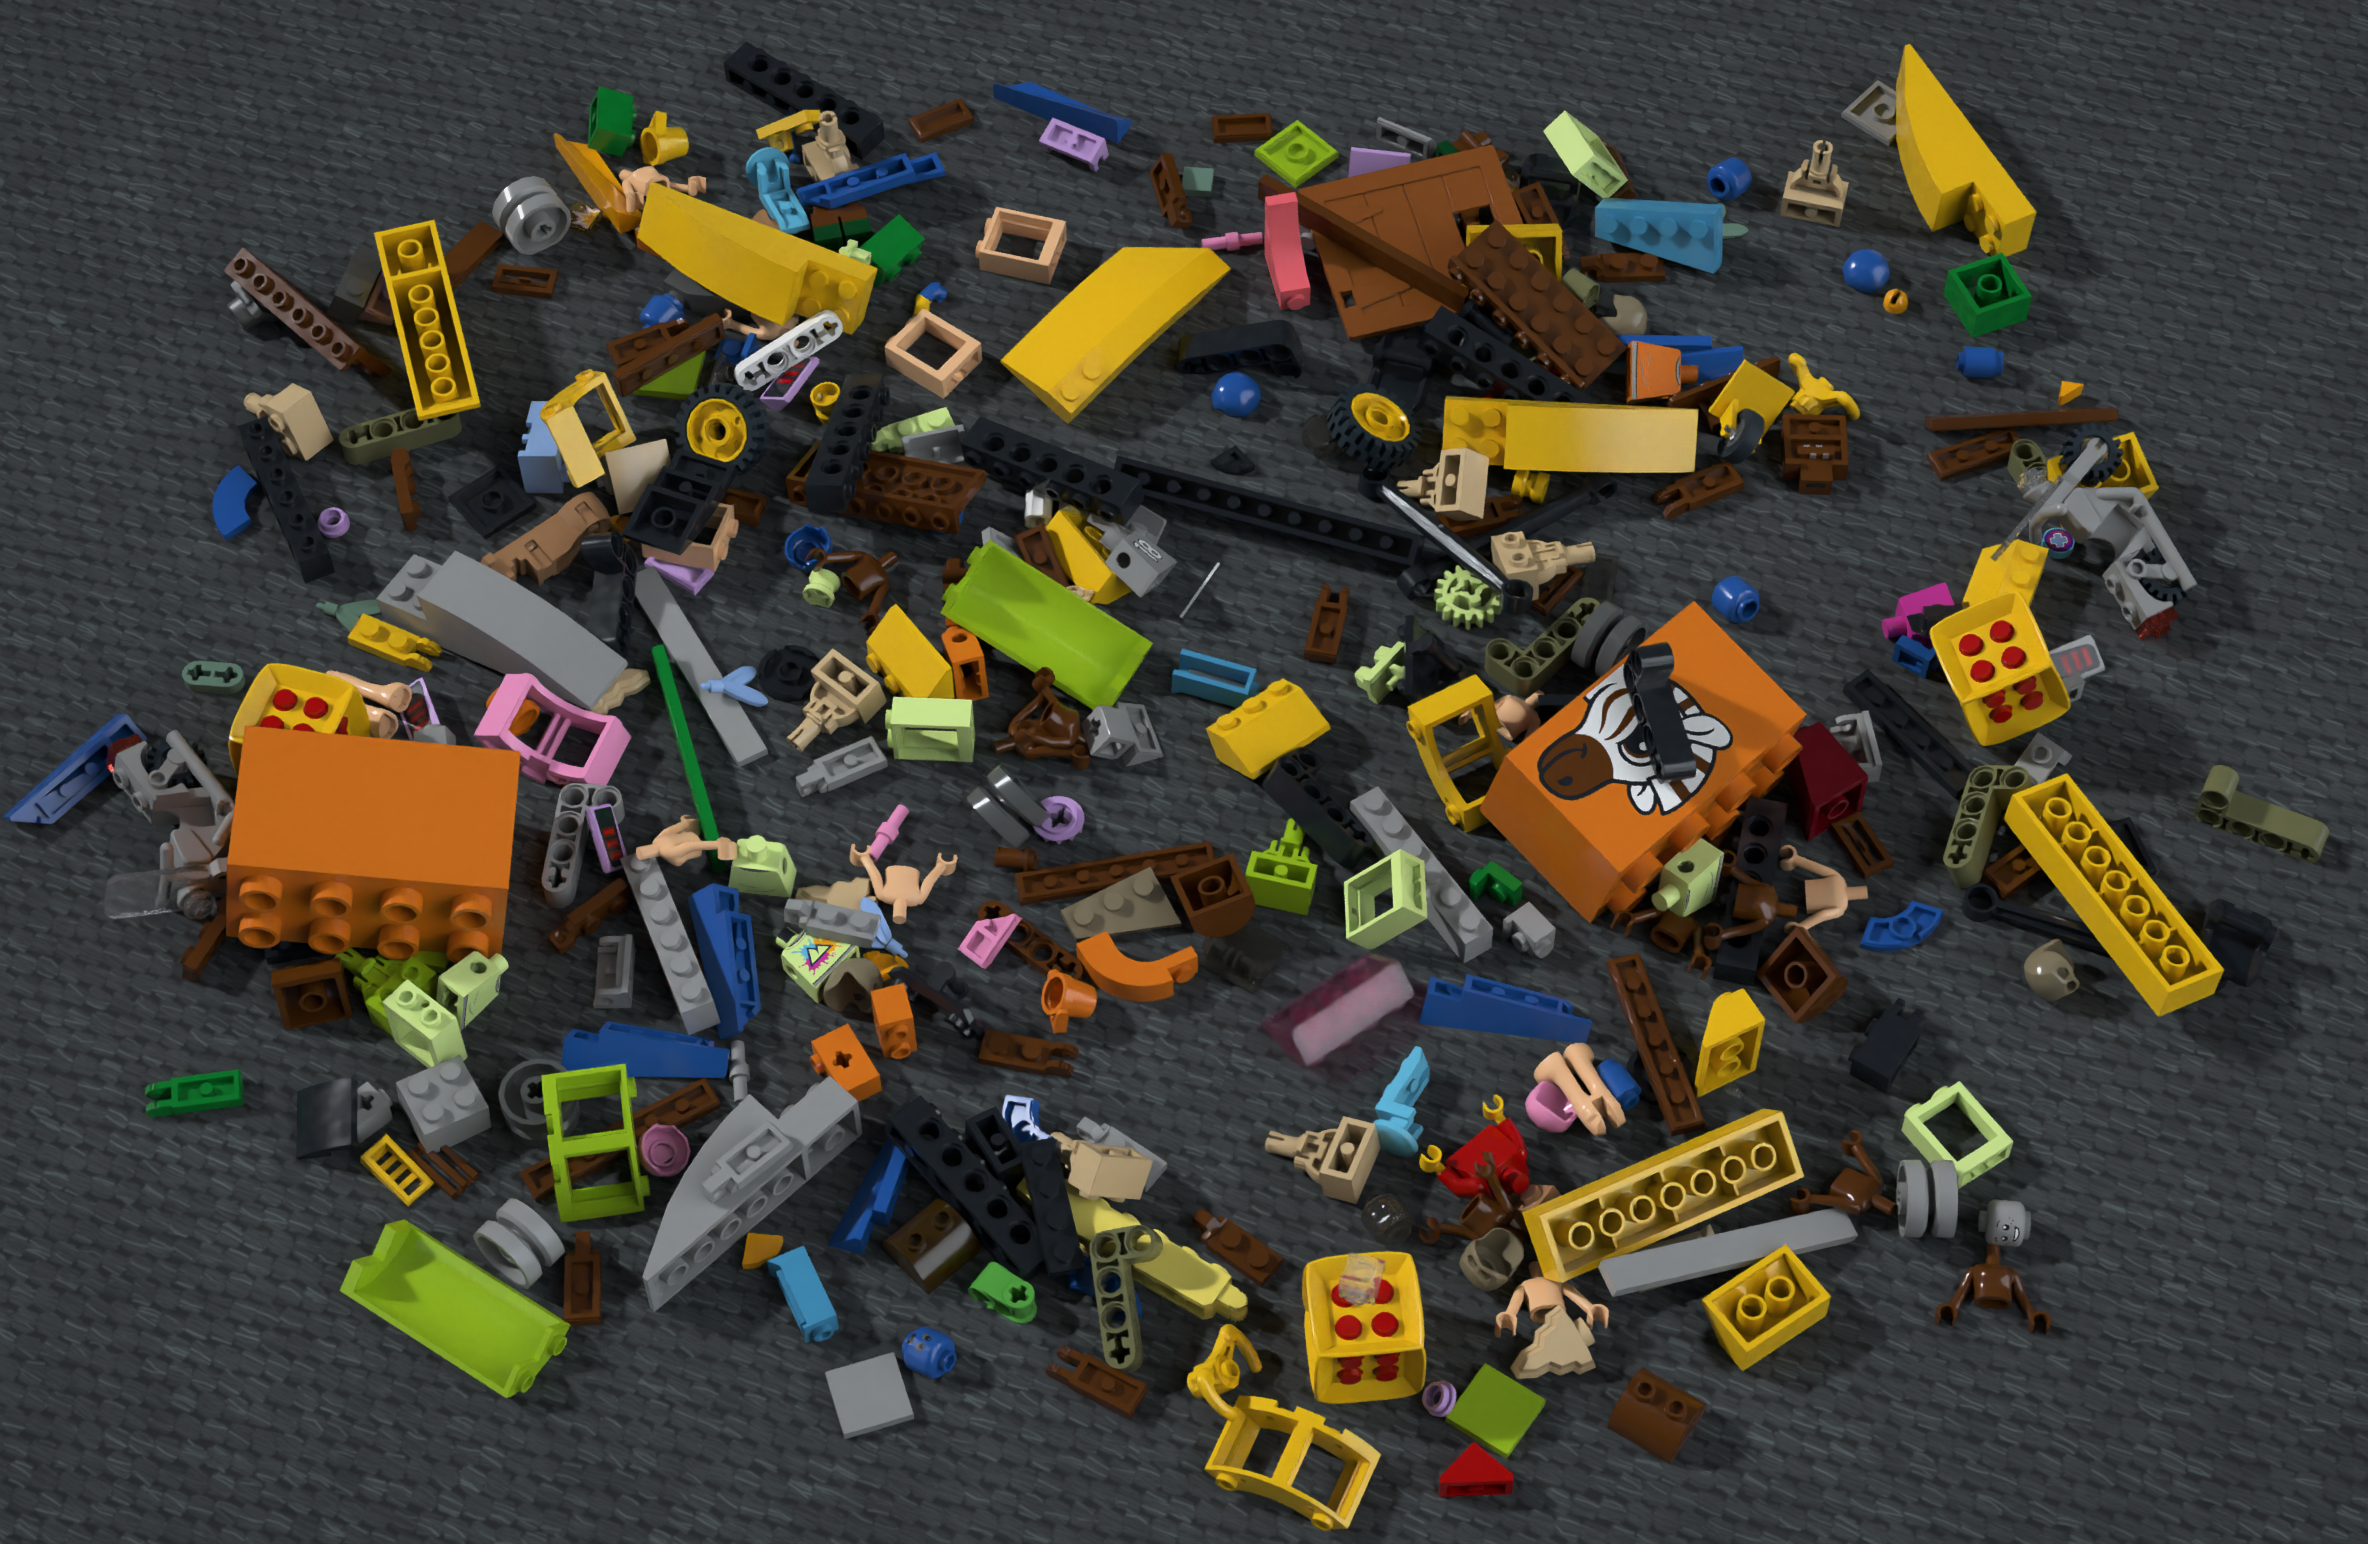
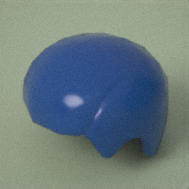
M1860 249L1853 252L1844 263L1842 269L1845 283L1857 292L1873 293L1880 290L1888 281L1890 274L1887 260L1880 252L1874 249Z
M1232 372L1227 373L1218 380L1211 398L1214 408L1221 409L1227 416L1245 417L1256 410L1261 399V391L1258 384L1248 375Z
M806 524L801 529L792 532L787 538L784 553L793 568L802 572H812L819 562L816 559L805 562L804 559L808 553L814 548H820L826 553H832L833 543L823 526L818 528Z

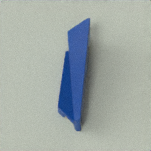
M1032 82L1012 86L996 83L993 85L995 99L1048 121H1051L1052 118L1058 119L1117 144L1132 125L1131 119L1099 111Z
M936 152L910 161L906 153L796 189L802 207L818 205L833 209L895 187L938 179L945 176L946 173Z
M1616 336L1625 346L1631 341H1639L1680 350L1681 365H1697L1698 380L1696 384L1698 385L1728 375L1730 372L1737 370L1743 362V346L1712 348L1711 336ZM1626 352L1605 372L1626 375Z
M127 714L115 715L10 809L3 818L6 821L53 824L114 771L117 753L146 741V736Z
M712 883L690 895L688 903L707 985L721 1022L717 1024L720 1039L727 1040L744 1030L743 1026L748 1020L756 1016L761 1010L751 915L738 912V889Z
M1466 974L1463 987L1430 976L1419 1024L1586 1044L1592 1021L1573 1015L1574 1006L1566 999Z
M607 1021L599 1030V1034L572 1029L564 1037L561 1065L567 1071L626 1064L628 1077L724 1078L728 1070L730 1050L714 1047V1041L707 1037Z
M889 1138L886 1139L827 1244L828 1246L863 1255L873 1226L878 1225L888 1228L911 1164Z

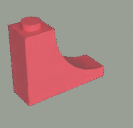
M1295 192L1265 197L1264 255L1280 310H1299L1304 306L1310 305L1311 287L1302 251L1298 200Z

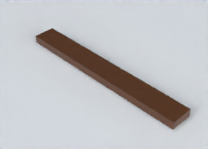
M1264 174L1259 180L1258 199L1265 202V197L1295 192L1298 200V219L1300 223L1458 313L1470 300L1471 291L1468 288L1457 284L1454 280L1269 175Z

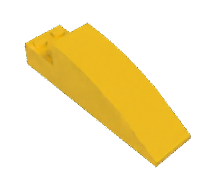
M1911 44L1905 45L1896 83V141L1908 186L1931 231L1934 232L1964 220L1967 230L1976 235L1982 250L1985 253H1990L1991 256L2003 253L2007 257L2027 249L2037 212Z
M653 181L649 185L637 238L684 275L724 299L781 326L795 313L810 318L823 310H831L838 315L843 325L842 332L852 335L861 325L865 317L878 268ZM828 321L823 323L824 325L832 327Z
M435 220L375 232V240L418 420L421 421L481 407Z
M1446 396L1442 450L1468 448L1488 456L1489 465H1504V469L1693 473L1695 472L1698 409Z

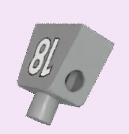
M1110 527L1099 541L1112 552L1105 561L1106 565L1139 597L1158 587L1177 563L1174 558L1137 531L1124 538L1113 527Z

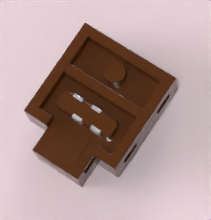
M1783 414L1780 427L1783 479H1798L1799 494L1830 495L1833 480L1846 481L1849 461L1846 415Z

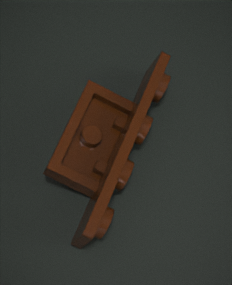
M1774 356L1767 360H1759L1754 365L1777 379L1781 360L1778 356ZM1736 370L1713 381H1706L1698 387L1676 393L1669 398L1668 408L1698 409V414L1712 433L1721 430L1720 419L1708 410Z

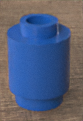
M1965 346L1963 352H1958L1957 371H1962L1963 377L1993 379L1994 376L2002 375L2003 351H1996L1992 347Z
M1610 1058L1595 1068L1605 1086L1620 1103L1622 1110H1629L1639 1102V1094L1642 1089L1621 1062L1617 1063L1614 1058Z

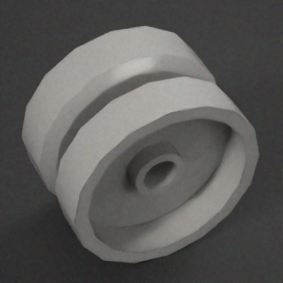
M536 176L521 178L511 183L500 193L494 202L492 210L495 223L506 234L514 248L520 253L527 255L536 254L562 240L569 230L572 220L570 210L557 196V193L544 178Z
M1921 1160L1900 1161L1897 1176L1896 1204L1901 1237L1920 1238L1924 1234L1927 1225L1934 1238L1954 1237L1958 1217V1185L1955 1164L1952 1160L1932 1161L1927 1173Z
M510 1198L496 1212L498 1222L487 1220L474 1233L473 1237L482 1254L497 1270L517 1286L529 1289L543 1274L540 1265L551 1267L563 1255L565 1250L557 1234L541 1216L523 1202Z

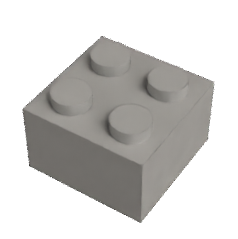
M460 1055L396 1082L399 1105L427 1153L431 1151L438 1153L440 1152V1147L444 1145L448 1147L454 1146L491 1128L489 1107Z

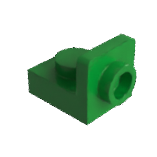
M1492 860L1483 869L1478 868L1470 877L1469 897L1474 901L1487 888L1490 895L1500 903L1505 901L1512 907L1522 899L1523 883Z

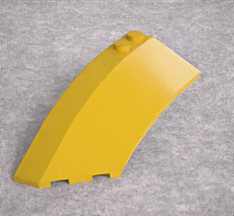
M1123 247L1070 292L1000 362L1055 414L1069 424L1135 358L1178 319L1191 310L1231 268L1210 248Z

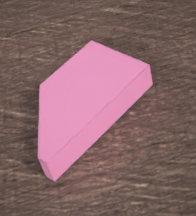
M1010 914L1001 918L976 921L958 950L986 969L1022 918L1019 915Z

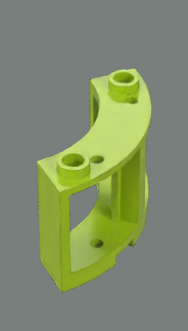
M626 1064L541 1075L544 1112L549 1134L547 1135L551 1166H553L554 1188L561 1223L645 1211L644 1197L650 1196L648 1175L641 1176L631 1103V1098H637L635 1077H628ZM621 1094L624 1129L564 1137L561 1102ZM627 1150L632 1182L572 1190L567 1158Z

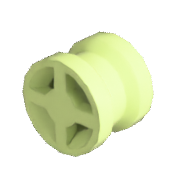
M822 568L818 572L812 570L809 576L810 584L806 585L803 590L804 599L809 604L820 605L826 608L831 607L835 599L833 593L838 591L841 580L835 573Z

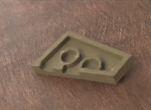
M1151 867L1061 910V916L1076 942L1084 941L1105 931L1108 932L1110 937L1120 934L1181 927V922Z

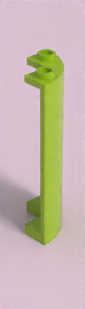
M990 539L982 548L976 546L967 560V563L971 566L966 575L957 585L951 583L945 591L942 600L946 603L940 613L1034 673L1042 667L1050 668L1055 675V681L1052 684L1092 710L1099 705L1113 707L1153 643Z
M405 1219L385 1224L373 1254L352 1261L340 1289L348 1297L506 1399L519 1391L522 1393L528 1391L541 1368L552 1355L557 1356L560 1354L567 1343L565 1335L570 1327L569 1323L564 1322L563 1319Z

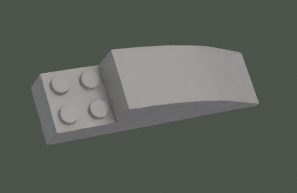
M454 551L442 566L414 554L376 598L385 622L418 635L420 638L430 639L440 647L503 674H532L545 688L559 698L590 711L628 666L627 660L568 615L508 577L457 551Z
M828 1076L821 1083L818 1082L811 1086L806 1096L795 1105L792 1104L785 1108L779 1119L772 1115L752 1095L748 1094L705 1142L684 1173L667 1204L642 1276L649 1306L654 1312L863 1134L858 1101L831 1076ZM770 1120L793 1143V1149L740 1191L732 1195L727 1192L726 1195L711 1203L703 1195L701 1184L711 1177L710 1171L716 1166L715 1161L766 1121Z

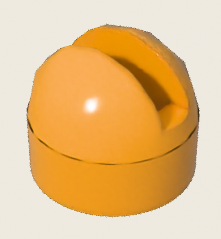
M1899 289L1888 291L1883 301L1885 310L1892 314L1903 313L1908 306L1907 294ZM1894 298H1898L1895 304L1891 303Z

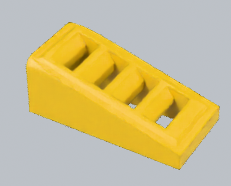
M387 1133L360 1156V1163L408 1207L434 1185V1182ZM389 1151L392 1156L379 1166L376 1162ZM397 1160L402 1163L390 1175L385 1172ZM407 1169L412 1172L399 1185L394 1181ZM418 1178L422 1185L408 1196L403 1190Z

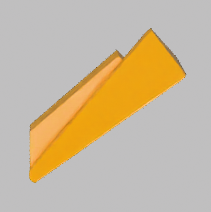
M554 133L556 148L607 221L610 220L620 235L638 227L641 223L642 213L638 209H635L634 212L626 211V196L622 186L598 152L588 148V144L566 141L561 135Z

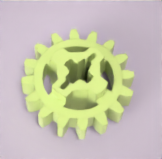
M1459 565L1455 567L1454 574L1445 571L1444 580H1437V589L1434 591L1436 611H1443L1442 619L1444 621L1452 618L1454 627H1457L1462 622L1465 623V628L1468 630L1471 627V623H1476L1479 628H1483V620L1492 623L1494 622V614L1500 615L1501 613L1499 605L1500 595L1468 570L1463 571Z

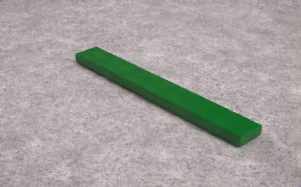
M664 644L654 646L651 649L654 666L700 821L705 841H715L719 838V834ZM707 850L713 871L726 870L725 860L718 859L717 850Z

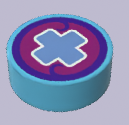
M2063 528L2047 530L2041 542L2042 547L2049 549L2048 556L2055 559L2068 557L2072 553L2075 544L2073 537Z

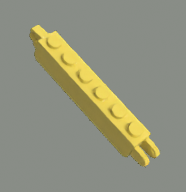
M1024 1176L1016 1188L1017 1195L1031 1205ZM1064 1179L1080 1248L1090 1255V1242L1097 1233L1105 1230L1141 1225L1133 1215L1116 1211L1101 1197L1097 1201L1079 1195L1080 1190L1068 1183V1179ZM1153 1229L1162 1239V1252L1152 1261L1131 1265L1134 1281L1202 1320L1213 1318L1216 1312L1235 1322H1240L1246 1318V1315H1248V1307H1246L1248 1305V1297H1246L1243 1291L1240 1292V1289L1232 1285V1276L1229 1275L1224 1267L1216 1263L1209 1264L1199 1258L1198 1254L1191 1248L1186 1246L1181 1248L1171 1242L1164 1233ZM1143 1235L1138 1239L1136 1247L1139 1252L1145 1251L1150 1246L1151 1238L1149 1235ZM1109 1241L1103 1246L1102 1255L1104 1258L1111 1257L1115 1253V1241Z

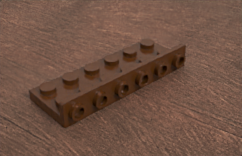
M1497 219L1457 256L1453 255L1449 259L1447 268L1449 269L1450 277L1459 285L1463 283L1471 291L1472 299L1480 306L1485 305L1493 313L1492 317L1502 328L1507 327L1515 334V341L1523 349L1529 348L1537 356L1536 361L1542 368L1547 371L1551 370L1557 377L1581 392H1584L1627 351V347Z
M244 247L241 248L224 271L340 371L344 372L351 363L358 366L369 376H372L375 372L384 378L392 371L390 367L289 281Z
M819 440L785 478L789 500L793 504L808 507L804 484L821 443ZM870 450L869 460L865 461L863 465L862 479L858 480L856 484L855 498L850 500L847 511L830 512L957 535L960 532L958 516L986 482L985 470Z

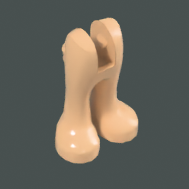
M331 670L325 673L346 680L359 690L362 697L382 704L396 712L405 711L412 698L410 686L404 683L394 682L388 685H377L338 671ZM365 704L370 720V731L375 738L391 739L398 729V719L395 714L383 708Z
M1574 1043L1565 1049L1563 1056L1557 1051L1546 1057L1535 1069L1534 1078L1538 1084L1541 1081H1547L1557 1085L1563 1091L1585 1127L1595 1136L1606 1134V1126L1602 1118L1603 1116L1613 1128L1617 1129L1626 1122L1625 1115L1620 1103L1605 1086L1592 1064L1594 1054L1590 1046L1585 1043ZM1572 1073L1580 1078L1591 1095H1587L1581 1089Z

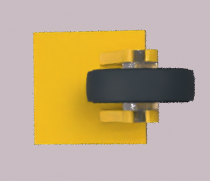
M1744 359L1708 410L1720 419L1722 426L1720 431L1721 437L1717 447L1718 455L1725 461L1736 465L1744 461L1750 454L1755 453V448L1761 444L1763 436L1795 391Z

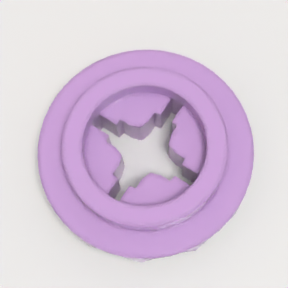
M1053 796L1041 801L1051 816L1040 827L1033 826L1036 835L1043 837L1045 842L1052 840L1060 845L1063 840L1069 839L1073 841L1074 836L1078 832L1082 833L1084 813L1076 801L1064 796ZM1064 812L1063 819L1065 824L1059 823L1053 828L1051 818L1057 819Z

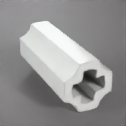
M1026 490L1025 526L1033 528L1042 523L1047 526L1052 520L1053 500L1037 491Z

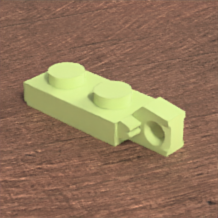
M947 407L881 428V430L877 431L876 441L871 443L870 448L875 451L889 449L891 453L898 452L899 454L903 452V436L955 425Z

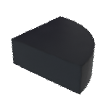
M1236 445L1211 460L1213 468L1230 475H1241L1255 470V465Z

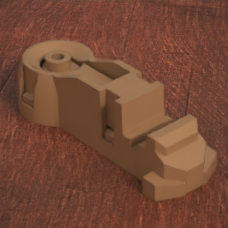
M581 493L569 500L557 514L495 554L490 552L485 555L480 563L514 582L517 580L516 573L519 572L521 576L527 573L540 586L544 583V580L552 575H557L571 565L580 550H582L584 536L608 532L612 521L606 507L594 493Z

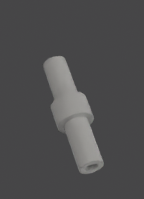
M741 1040L731 1042L732 1064L729 1066V1080L733 1083L734 1103L737 1106L748 1095L747 1082L750 1080L749 1065L745 1061V1046Z

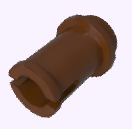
M1027 846L1025 849L996 847L994 855L995 867L1023 869L1024 872L1036 870L1038 861L1037 850H1032L1030 846Z

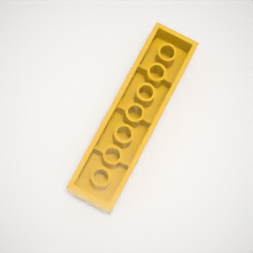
M2067 773L2012 795L2004 821L2158 1017L2214 994L2224 972L2223 967Z
M1761 1109L1524 1211L1522 1214L1544 1278L1563 1283L1597 1268L1601 1260L1634 1252L1803 1178L1804 1174L1783 1111Z

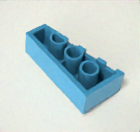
M1604 198L1595 207V237L1714 274L1722 263L1723 205Z

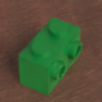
M599 86L590 105L588 148L622 158L626 148L633 146L636 130H633L632 126L636 119L637 110L633 109L632 95Z
M900 214L859 247L871 252L870 266L878 268L874 284L877 287L886 280L889 282L894 281L903 269L901 267L908 263L911 266L922 254L920 248L925 238Z

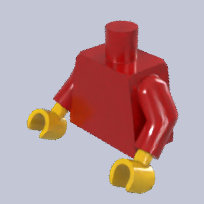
M1493 1095V1101L1498 1107L1496 1110L1489 1109L1483 1101V1115L1487 1120L1496 1121L1498 1124L1496 1127L1492 1124L1487 1126L1444 1161L1443 1164L1440 1162L1442 1152L1435 1145H1429L1427 1150L1428 1155L1434 1160H1429L1423 1154L1420 1156V1168L1425 1172H1436L1438 1174L1437 1179L1460 1199L1474 1198L1478 1193H1482L1495 1202L1498 1201L1487 1180L1478 1177L1474 1168L1475 1162L1482 1166L1488 1165L1482 1157V1153L1486 1151L1494 1155L1495 1173L1506 1193L1510 1190L1515 1193H1522L1529 1185V1170L1526 1165L1528 1152L1524 1138L1511 1118L1506 1119L1503 1115V1100L1498 1095Z

